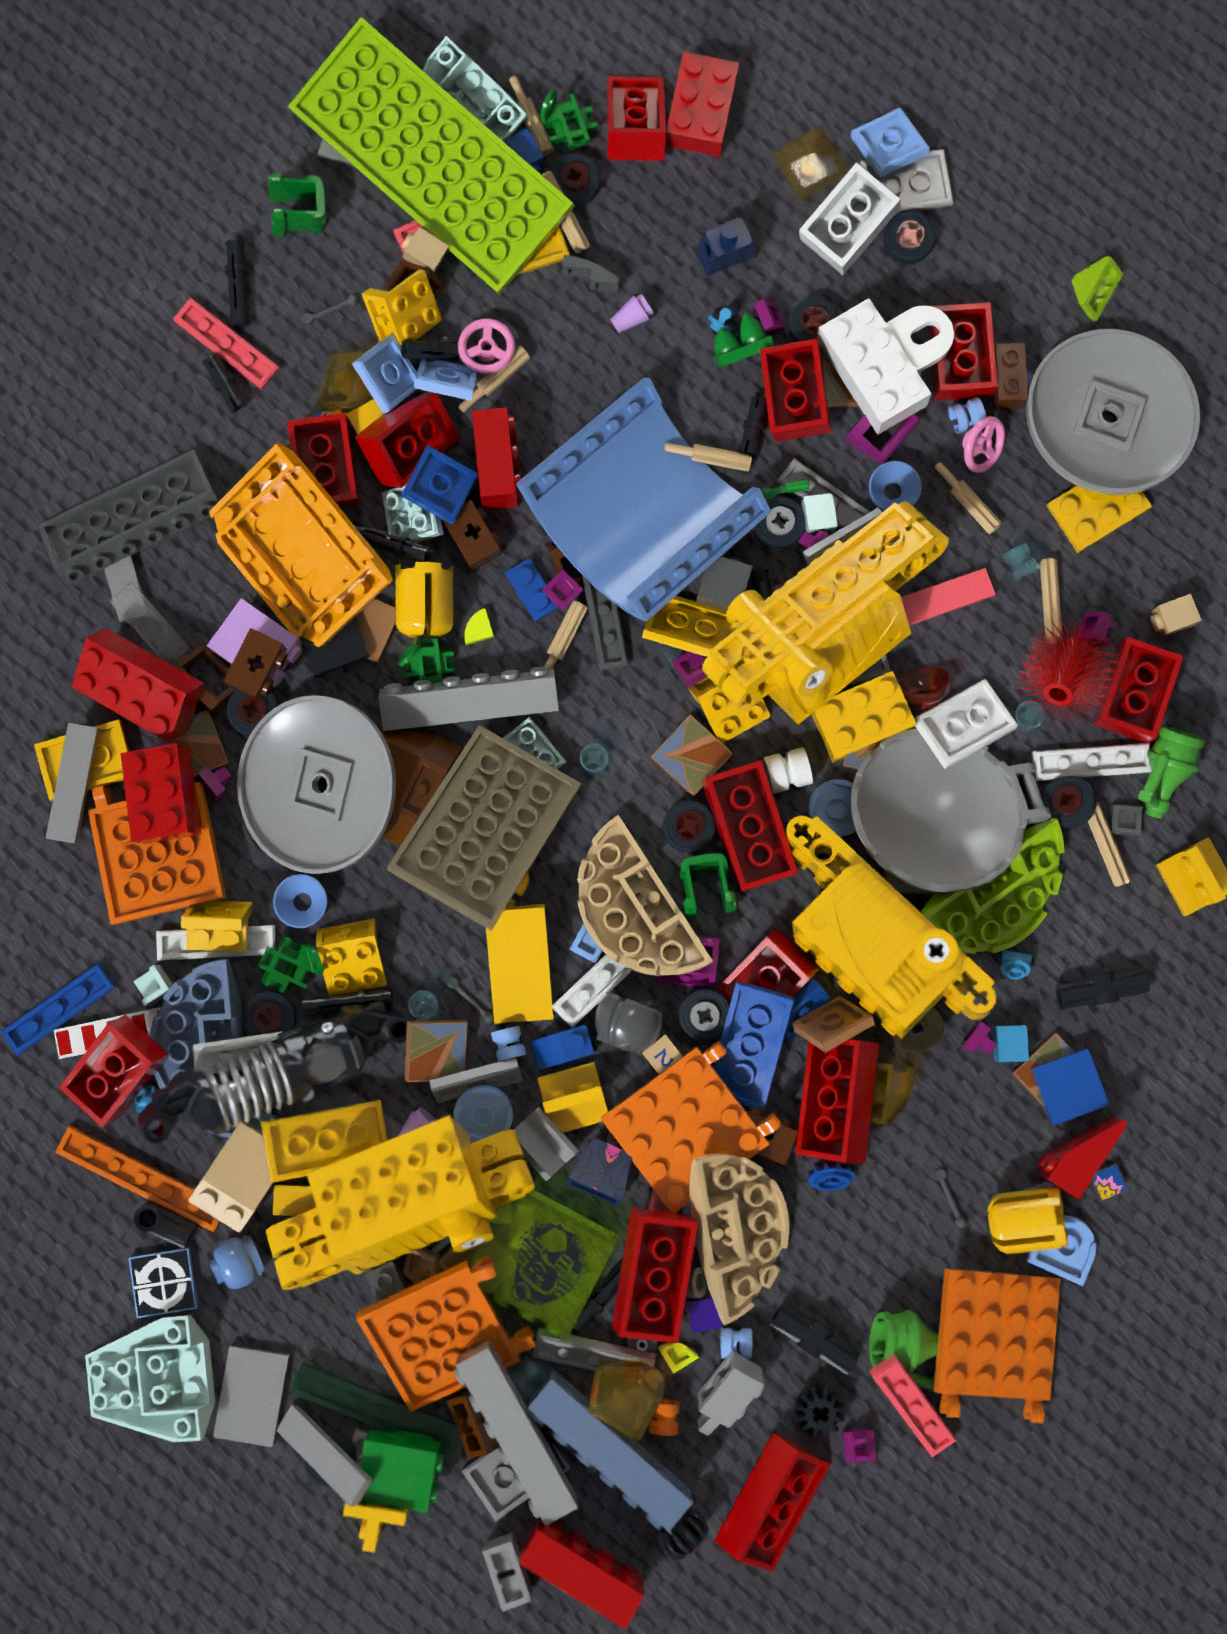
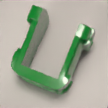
M281 173L271 174L268 177L269 198L271 202L315 199L316 211L273 209L271 213L272 235L284 237L286 232L311 230V234L321 232L326 221L324 187L321 178L308 175L304 179L284 178L281 176Z
M711 853L692 856L684 859L681 863L680 879L681 882L683 881L686 899L683 901V913L686 919L696 918V902L690 874L717 870L724 914L736 911L735 893L729 890L727 880L728 866L725 856L722 854Z

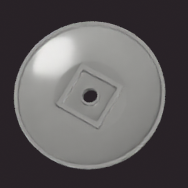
M1100 329L1075 335L1060 343L1047 354L1030 382L1028 400L1026 402V417L1030 435L1036 448L1048 465L1059 475L1086 490L1108 495H1125L1153 488L1171 477L1181 467L1191 453L1197 439L1200 425V406L1190 376L1177 358L1167 349L1137 333L1118 329ZM1102 412H1112L1116 417V422L1110 423L1105 421Z
M314 695L291 699L267 713L253 729L244 746L237 777L239 805L245 824L253 839L276 862L292 870L311 874L342 870L361 860L375 847L390 821L396 797V775L390 749L373 721L365 713L348 702L333 697ZM322 776L327 781L325 792H321L318 788V781Z

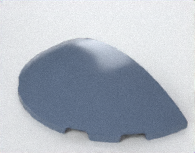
M228 959L216 960L192 969L191 973L183 979L176 981L164 995V1002L159 1014L153 1018L150 1037L169 1054L154 1073L160 1089L166 1088L171 1079L180 1071L195 1072L194 1044L247 1037L243 1025L241 999ZM237 1070L239 1076H243L242 1070ZM230 1071L226 1072L228 1080H233ZM218 1073L214 1074L217 1085H221L222 1082ZM239 1103V1106L244 1113L242 1103ZM230 1124L229 1131L225 1130V1133L218 1136L230 1137L236 1127Z

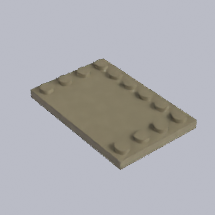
M479 725L388 864L387 871L492 931L576 795L581 783Z

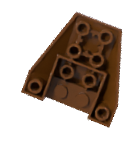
M377 726L390 749L396 775L394 808L382 837L401 846L464 747L438 734L404 729L383 731L382 726Z

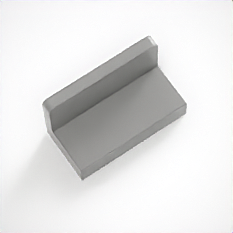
M539 1107L514 1129L524 1158L545 1181L551 1178L567 1161L578 1153L577 1148Z

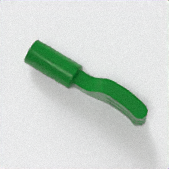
M805 478L760 490L765 499H770L780 493L809 490L810 484L809 479Z

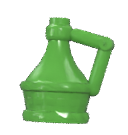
M1167 726L1160 727L1158 739L1152 749L1147 751L1152 771L1144 789L1142 788L1138 795V799L1145 803V814L1162 819L1163 815L1168 812L1170 807L1169 799L1172 793L1181 783L1200 770V765L1198 764L1200 749L1205 745L1204 738Z
M910 1309L897 1314H890L887 1311L878 1313L874 1318L869 1338V1354L872 1367L874 1368L895 1354L918 1387L929 1390L936 1395L941 1394L934 1391L935 1372L932 1378L913 1372L926 1360L937 1356L939 1334L928 1329L918 1318L917 1314Z

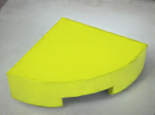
M485 608L476 612L469 619L464 635L466 645L494 637Z
M667 1342L658 1346L673 1374L699 1358L691 1347L689 1348L688 1345L685 1346V1344L683 1345L680 1342Z

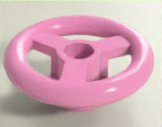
M480 319L470 323L462 331L458 341V352L464 364L471 370L484 374L495 373L505 368L512 360L515 352V339L510 329L502 322L494 319ZM483 328V338L480 339L478 345L467 350V341L474 331ZM493 328L501 332L505 337L507 343L506 352L498 348V345L492 339ZM485 346L492 347L488 351L483 350V347ZM477 356L482 363L490 365L479 364L472 360V358Z
M988 416L981 419L972 429L966 432L963 438L964 460L968 469L972 472L982 473L987 471L994 465L1002 452L1005 442V429L1003 423L997 417ZM994 428H995V429H996V443H995V447H994V449H993V448H992V439H991V438H992V434H993V431H994ZM980 453L985 454L987 457L985 462L982 464L974 462L973 457Z

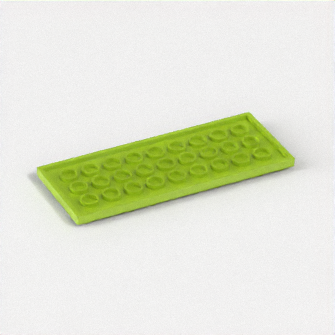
M360 17L288 106L293 113L424 229L447 244L450 252L499 295L575 206L572 201L362 17Z

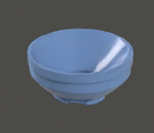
M890 461L881 464L871 475L868 487L869 496L872 503L881 511H885L895 502L899 504L906 501L914 506L921 495L922 484L918 473L909 464L901 461ZM892 483L897 484L901 489V496L894 500L887 498L884 493V488Z
M303 874L292 875L283 880L276 888L273 898L276 915L283 923L293 928H307L316 924L325 914L328 903L327 893L322 884L315 878ZM302 893L309 895L312 901L310 908L306 911H299L294 905L295 898Z

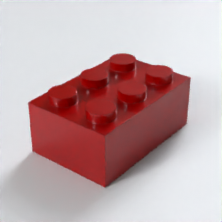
M683 52L666 129L665 146L717 157L721 156L739 63Z
M991 302L933 306L947 315L954 331L953 342L948 353L943 359L931 366L934 401L961 400L974 397L991 398L998 388ZM928 325L929 340L939 335V331L935 326Z
M818 339L760 349L770 434L774 441L781 442L832 433L822 349Z
M507 407L472 411L480 497L484 511L517 508L518 499H523V495L516 485L521 478L520 473L515 474V471L520 470L517 445H512V443L517 442L514 416L508 417Z
M339 413L287 421L291 451L301 459L340 509L361 506L350 423L346 414Z
M1126 637L1118 643L1115 654L1119 655H1115L1113 661L1118 663H1112L1111 668L1115 672H1109L1108 674L1113 680H1106L1105 684L1109 688L1103 689L1102 693L1106 697L1100 698L1103 706L1098 704V712L1095 713L1092 725L1144 743H1149L1157 738L1183 656Z
M175 743L120 753L131 842L149 844L201 835L191 748Z
M124 1015L105 1026L59 1088L103 1128L122 1116L169 1054L127 1015Z

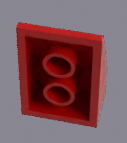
M607 76V160L664 161L666 141L664 77Z
M430 391L376 419L355 436L379 483L383 486L402 488L407 484L427 445L443 453L460 439L438 393Z
M776 928L716 990L720 991L727 998L729 1004L731 1003L735 984L738 980L793 997L819 969Z
M1108 1117L1052 1149L1050 1153L1045 1152L1037 1163L1036 1167L1039 1170L1036 1175L1055 1188L1059 1187L1060 1191L1079 1200L1123 1133L1128 1122L1123 1119Z

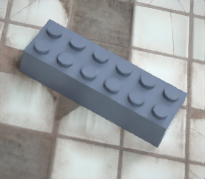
M553 1369L530 1396L528 1409L531 1410L529 1413L530 1417L541 1426L546 1423L554 1431L552 1435L560 1444L565 1447L568 1444L577 1451L576 1457L584 1465L596 1467L601 1472L599 1477L608 1486L613 1488L616 1485L624 1492L622 1497L632 1507L637 1508L639 1505L648 1513L646 1518L656 1528L660 1529L663 1526L669 1532L693 1503L691 1489L556 1370Z

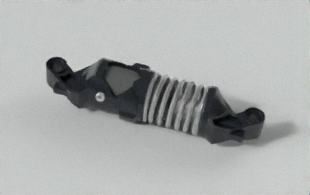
M382 1001L367 1007L358 1005L343 1006L335 1016L300 1030L293 1027L278 1033L277 1039L268 1043L266 1048L260 1046L258 1057L254 1051L250 1050L248 1053L250 1060L246 1062L245 1057L239 1054L238 1062L243 1073L241 1077L233 1060L228 1058L227 1061L233 1079L231 1081L228 1080L222 1064L217 1063L216 1069L222 1082L219 1086L212 1070L208 1067L203 1069V1071L199 1070L194 1073L180 1071L171 1079L166 1088L150 1094L152 1101L139 1114L138 1126L147 1141L157 1144L162 1143L169 1137L171 1130L178 1121L196 1124L216 1135H221L225 1133V1130L229 1131L230 1124L237 1127L240 1121L239 1118L248 1123L251 1117L250 1113L259 1119L261 1109L263 1112L270 1114L272 1106L280 1110L283 1102L291 1105L302 1101L307 1104L322 1098L324 1091L360 1077L364 1063L377 1039H385L394 1043L406 1042L407 1021L410 1020L399 1010L385 1008ZM401 1021L400 1027L395 1031H391L394 1023ZM251 1098H253L255 1109L249 1100ZM239 1103H242L244 1113L240 1108ZM153 1121H161L157 1128L148 1129V1126Z

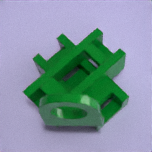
M551 89L542 106L541 123L547 129L552 146L567 142L569 150L589 144L590 138L588 134L596 132L598 129V123L594 122L592 118V106L579 110L574 93L569 94V101L559 104L557 91ZM574 112V114L564 117V114ZM581 136L583 137L582 139L576 141L572 140Z
M438 636L416 637L398 659L399 666L403 667L405 665L404 677L420 676V680H430L431 683L443 682V674L456 672L452 648L440 649ZM426 644H434L432 646H422ZM437 673V675L426 676V674Z
M282 937L276 950L267 946L258 964L259 968L266 970L261 979L262 983L267 987L270 985L278 989L283 994L289 981L306 989L307 984L304 981L309 971L317 975L323 973V965L316 949L310 944H298L288 937ZM271 954H273V956H272V958H271V960H270V962H269V964H268V966H267L266 964H267V962H268V960H269ZM297 965V968H296V970H295L293 976L291 977V974H292V972H293L295 966Z

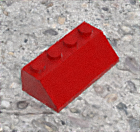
M773 1433L770 1440L765 1444L764 1451L757 1464L751 1470L741 1493L736 1497L729 1515L721 1524L714 1542L738 1562L773 1572L831 1463L789 1438Z

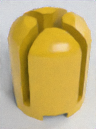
M415 562L413 568L401 569V564L395 565L396 627L398 631L410 638H419L420 635H423L424 629L425 638L442 637L450 632L453 627V566L445 570L442 569V563Z
M1059 1187L998 1193L991 1198L988 1205L989 1227L993 1244L999 1251L1005 1254H1014L1069 1246Z

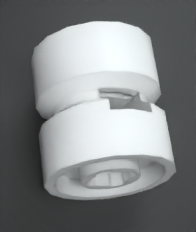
M803 747L790 750L786 753L785 758L779 753L763 757L764 770L772 794L789 790L790 784L802 787L813 783L811 767Z

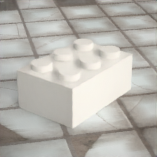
M855 163L800 228V240L839 273L844 275L899 211L900 199L858 163Z

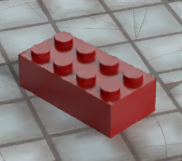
M104 628L86 637L71 687L171 743L189 731L204 683L111 630Z
M762 760L706 777L701 781L737 893L798 874Z
M848 1039L825 1053L808 1042L796 1155L844 1163H866L879 1043Z
M631 1207L612 1320V1328L619 1337L678 1343L698 1222L689 1214Z
M539 1517L521 1547L519 1564L626 1629L644 1598V1580L640 1578L642 1574L631 1565L626 1564L625 1567H622L614 1562L615 1557L607 1550L600 1548L599 1551H596L588 1546V1539L581 1534L574 1532L571 1535L562 1530L563 1524L558 1520L545 1526L541 1517Z

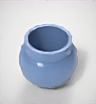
M244 1235L242 1239L233 1237L222 1241L214 1249V1260L209 1262L218 1284L224 1282L227 1287L232 1289L246 1287L255 1280L257 1274L262 1275L265 1271L250 1235Z

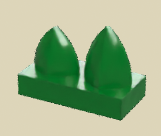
M747 312L744 313L740 329L741 345L732 333L723 328L719 329L714 345L716 354L713 355L716 367H723L760 353V349L774 347L772 337L766 335L763 326L755 317Z

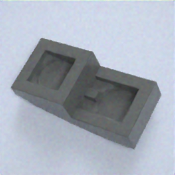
M564 255L563 275L589 278L590 290L618 293L619 278L612 272L586 259Z

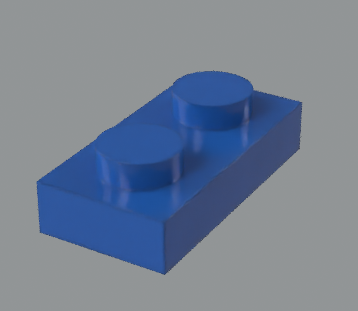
M530 558L505 572L507 579L535 623L559 609L541 591L546 584Z
M815 979L809 981L794 996L795 1001L785 1034L788 1040L796 1034L792 1026L795 1020L832 1000Z

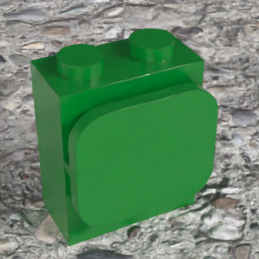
M369 1429L364 1439L360 1468L373 1481L360 1501L428 1513L431 1502L437 1503L440 1484L435 1483L436 1472H442L445 1454L440 1453L441 1442L435 1441L428 1435L402 1430L387 1433Z

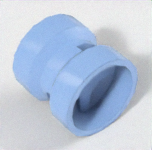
M978 397L968 399L966 404L960 405L957 403L948 408L950 420L957 419L958 425L953 426L958 434L967 431L968 427L975 426L978 421L986 417L984 406Z
M519 1025L491 1033L492 1040L497 1044L498 1048L496 1052L498 1062L526 1055L525 1047L520 1043L519 1039L521 1035Z
M721 1328V1358H726L733 1350L741 1356L751 1359L752 1328H742L740 1331H733L731 1328Z

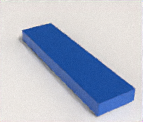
M97 963L0 1031L15 1055L19 1056L115 989L116 985L102 965Z

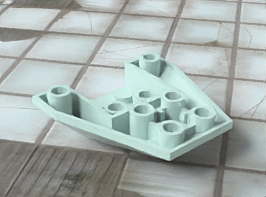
M447 36L428 57L423 71L502 141L508 139L528 116L483 69Z
M191 1315L161 1318L85 1355L91 1417L172 1442L199 1441L204 1439L215 1404L209 1339Z

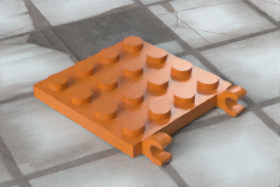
M195 783L201 835L149 844L131 842L126 801L111 804L112 794L110 787L105 788L102 785L92 788L96 808L88 810L111 925H118L227 898L203 783Z
M720 1041L713 1044L703 1053L696 1046L601 1116L603 1123L625 1152L632 1157L634 1164L672 1213H676L690 1203L689 1182L693 1158L714 1153H726L749 1160L769 1145V1141L765 1136L781 1126L780 1120L774 1113L756 1125L713 1068L711 1063L726 1054V1049Z
M490 1255L478 1260L473 1267H470L468 1261L462 1262L356 1312V1320L410 1412L466 1387V1384L462 1386L454 1373L457 1356L490 1339L505 1368L520 1362L519 1353L536 1346L532 1339L534 1334L529 1326L518 1330L512 1338L509 1337L479 1282L491 1279L497 1275L494 1270L495 1263Z
M953 1268L944 1269L934 1391L942 1393L940 1401L941 1414H946L947 1417L959 1418L960 1402L958 1395L1025 1399L1024 1419H1030V1422L1033 1423L1044 1422L1045 1413L1042 1400L1050 1401L1060 1278Z

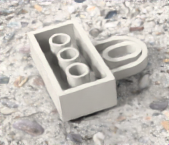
M868 298L820 326L817 339L822 350L878 435L928 405L931 392L918 373L946 356L953 342L954 331L947 315L931 306L913 307L885 323ZM928 325L935 326L938 329L939 335L924 344L918 345L911 340L912 334Z

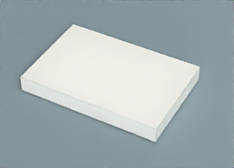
M986 678L914 718L917 724L915 727L944 769L1014 731L1018 727V724Z

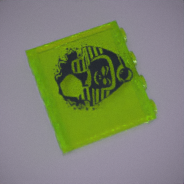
M532 1190L525 1194V1197L498 1207L496 1211L497 1218L493 1219L490 1223L494 1238L476 1249L469 1265L473 1267L478 1260L490 1255L495 1263L494 1270L497 1275L479 1283L484 1290L493 1294L491 1300L505 1308L508 1307L509 1303L520 1309L518 1315L533 1323L536 1318L547 1323L544 1329L561 1337L563 1332L567 1335L571 1333L620 1236L543 1194Z

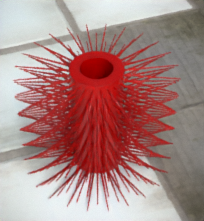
M1065 625L1064 628H1065V631H1066V633H1067V635H1068V633H1069V627H1068V632H1067L1066 625ZM1047 629L1054 637V641L1057 642L1055 644L1049 641L1050 637L1038 632L1047 642L1039 640L1038 643V639L1032 638L1041 647L1029 646L1037 655H1025L1033 663L1022 664L1030 671H1018V673L1026 677L1034 674L1032 676L1037 678L1017 679V681L1026 683L1034 680L1027 684H1039L1024 688H1026L1025 690L1039 691L1034 693V695H1044L1037 699L1038 701L1043 698L1047 699L1041 705H1045L1048 701L1050 705L1052 704L1051 709L1054 704L1055 709H1057L1056 705H1058L1059 717L1060 709L1062 716L1063 705L1065 706V712L1067 710L1068 716H1070L1067 704L1078 715L1072 705L1074 704L1072 700L1079 704V709L1083 712L1085 710L1080 705L1082 704L1079 702L1081 700L1087 703L1088 708L1098 712L1089 702L1093 701L1092 703L1095 704L1099 702V705L1103 706L1095 697H1106L1099 689H1108L1109 687L1101 680H1113L1104 672H1115L1114 669L1104 664L1118 663L1111 660L1105 662L1108 659L1101 658V656L1119 654L1094 652L1107 648V646L1090 648L1096 643L1087 644L1090 640L1088 639L1085 642L1084 638L1082 639L1084 632L1080 639L1079 635L1075 638V632H1073V637L1071 636L1070 638V635H1068L1066 639L1062 632L1057 629L1062 639H1058L1054 636L1053 632ZM1041 650L1040 652L1045 651L1046 653H1045V654H1042V653L1039 654L1038 651ZM1037 658L1036 660L1041 659L1042 661H1041V662H1038V661L1035 662L1034 659ZM1090 696L1093 699L1091 701H1088L1085 698Z

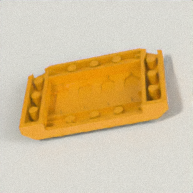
M282 443L275 444L209 511L210 517L215 519L218 533L215 535L220 547L288 631L299 638L303 637L314 642L313 645L324 646L393 581L389 568L301 459Z

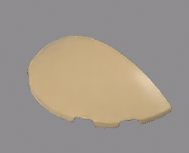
M619 815L615 816L592 839V846L586 858L582 859L577 878L579 883L578 906L588 933L599 948L611 959L639 973L653 976L682 975L711 964L713 960L670 896Z
M714 1153L693 1158L690 1172L689 1198L691 1217L698 1222L695 1242L701 1266L722 1323L727 1325L755 1306L753 1300L757 1297L762 1286L769 1289L775 1281L780 1267L774 1263L781 1249L788 1247L789 1215L784 1196L778 1184L768 1177L762 1167L744 1157L741 1158L726 1153Z

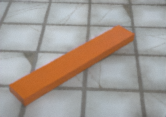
M72 1125L68 1126L55 1153L213 1233L216 1231L220 1221L188 1201L195 1187Z

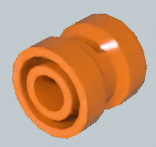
M652 1399L650 1411L653 1413L654 1419L649 1422V1433L661 1436L678 1435L679 1423L675 1419L680 1413V1402L667 1399Z

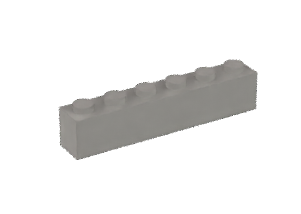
M544 666L534 667L530 672L519 673L518 670H507L497 676L480 673L473 675L472 679L460 680V677H448L443 679V682L431 683L430 680H420L414 682L411 686L403 687L402 684L393 683L384 686V689H380L378 696L383 731L559 711L554 669L548 670V667Z
M490 1339L457 1356L456 1368L454 1369L456 1378L462 1386L467 1385L471 1393L469 1400L476 1412L481 1411L485 1417V1429L491 1439L496 1437L501 1446L499 1453L506 1465L511 1464L516 1473L513 1477L521 1492L526 1490L531 1499L528 1501V1504L535 1518L541 1517L546 1526L577 1509L578 1496L537 1423L530 1417L527 1405Z

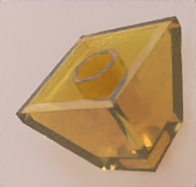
M821 126L772 153V156L800 201L843 178L849 172Z
M365 351L330 354L314 408L320 410L351 409L373 398L352 365L354 361L366 353Z
M877 1062L870 1123L889 1126L912 1098L914 1067Z
M643 1361L599 1362L596 1365L588 1413L639 1441L663 1399L666 1375Z

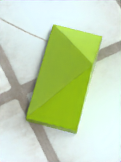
M1110 256L1104 257L1079 272L1072 279L1079 305L1089 318L1097 322L1123 276V272Z

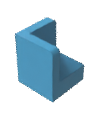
M992 1026L993 1042L997 1044L993 1049L994 1062L1029 1061L1027 1026Z

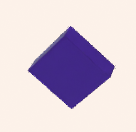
M712 1297L687 1301L692 1333L722 1328L721 1319Z

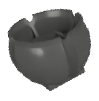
M606 992L604 998L599 1002L595 1013V1025L598 1033L596 1039L641 1056L642 1052L654 1044L662 1030L664 1013L630 999H622L619 995Z

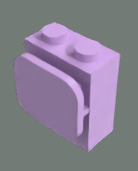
M241 598L207 644V647L232 665L250 628L283 643L287 648L285 653L288 654V657L282 669H277L272 678L274 680L273 686L276 687L284 678L285 672L283 670L288 663H294L302 652L300 647L303 643L298 637ZM262 662L259 664L254 663L252 667L255 670L257 668L263 669L264 664Z

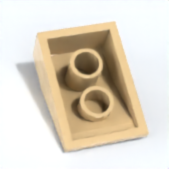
M241 1120L188 1200L238 1233H240L272 1185L262 1131Z

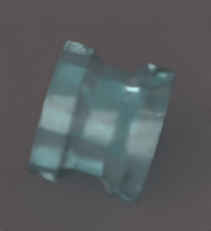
M1033 700L1024 701L1014 709L1012 717L1018 724L1017 729L1029 732L1042 724L1045 718L1044 709L1036 701L1033 703Z
M592 743L582 749L580 764L584 771L596 775L602 773L607 768L609 756L605 747Z

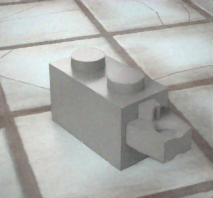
M733 1350L728 1354L697 1393L699 1412L702 1413L697 1419L698 1431L709 1436L720 1424L730 1428L736 1419L739 1420L743 1417L749 1403L754 1398H758L764 1389L761 1366Z

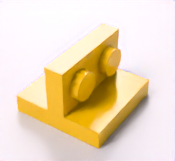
M1209 837L1156 864L1183 916H1188L1206 905L1216 904L1226 898L1227 869Z
M217 900L189 906L181 916V928L187 929V950L246 952L248 950V920L252 915L253 902Z
M594 1062L537 1078L543 1098L542 1103L545 1114L562 1133L603 1122L601 1116L607 1113L608 1110Z
M360 1501L357 1506H349L345 1502L343 1516L363 1519L359 1538L364 1539L362 1551L375 1553L384 1523L404 1526L410 1510Z

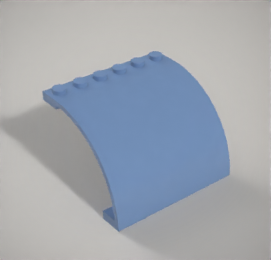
M643 377L518 481L516 485L539 523L572 565L609 600L634 617L646 622L769 515L771 510L760 488L752 487L743 495L722 480L705 463L692 461L691 456L666 452L664 450L666 443L690 446L661 405L663 402L651 379Z

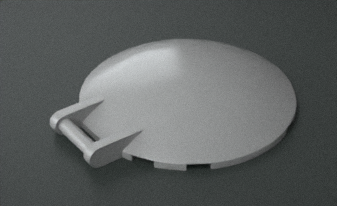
M911 729L893 735L882 741L878 747L866 756L856 773L851 790L850 805L858 837L871 857L881 867L907 884L936 892H959L982 886L999 876L1012 863L1022 846L1024 830L1027 825L1044 822L1051 818L1049 808L1044 806L1033 775L1035 773L1033 764L1023 763L1007 766L1003 760L1000 762L988 751L989 747L985 746L944 769L918 729ZM1018 779L1023 780L1033 808L1031 810L1028 809Z

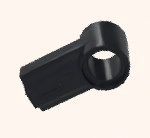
M147 1202L135 1212L133 1218L134 1225L141 1232H150L183 1249L186 1247L196 1227V1223L166 1210L154 1202ZM144 1210H152L156 1214L157 1220L155 1224H148L144 1221Z

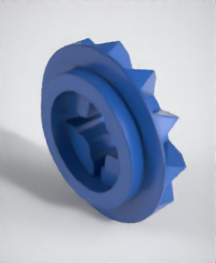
M836 1161L834 1163L826 1162L824 1165H816L814 1169L808 1171L807 1178L808 1184L813 1188L821 1191H836L851 1184L855 1180L856 1175L854 1168L850 1167L849 1164H839Z

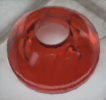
M936 667L914 668L903 673L897 680L906 701L913 706H919L921 709L932 708L934 704L940 702L951 690V677L949 673Z

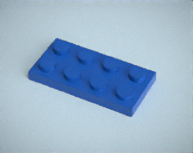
M738 980L735 984L720 1041L726 1049V1054L715 1061L714 1069L741 1105L753 1106L764 1111L795 997Z

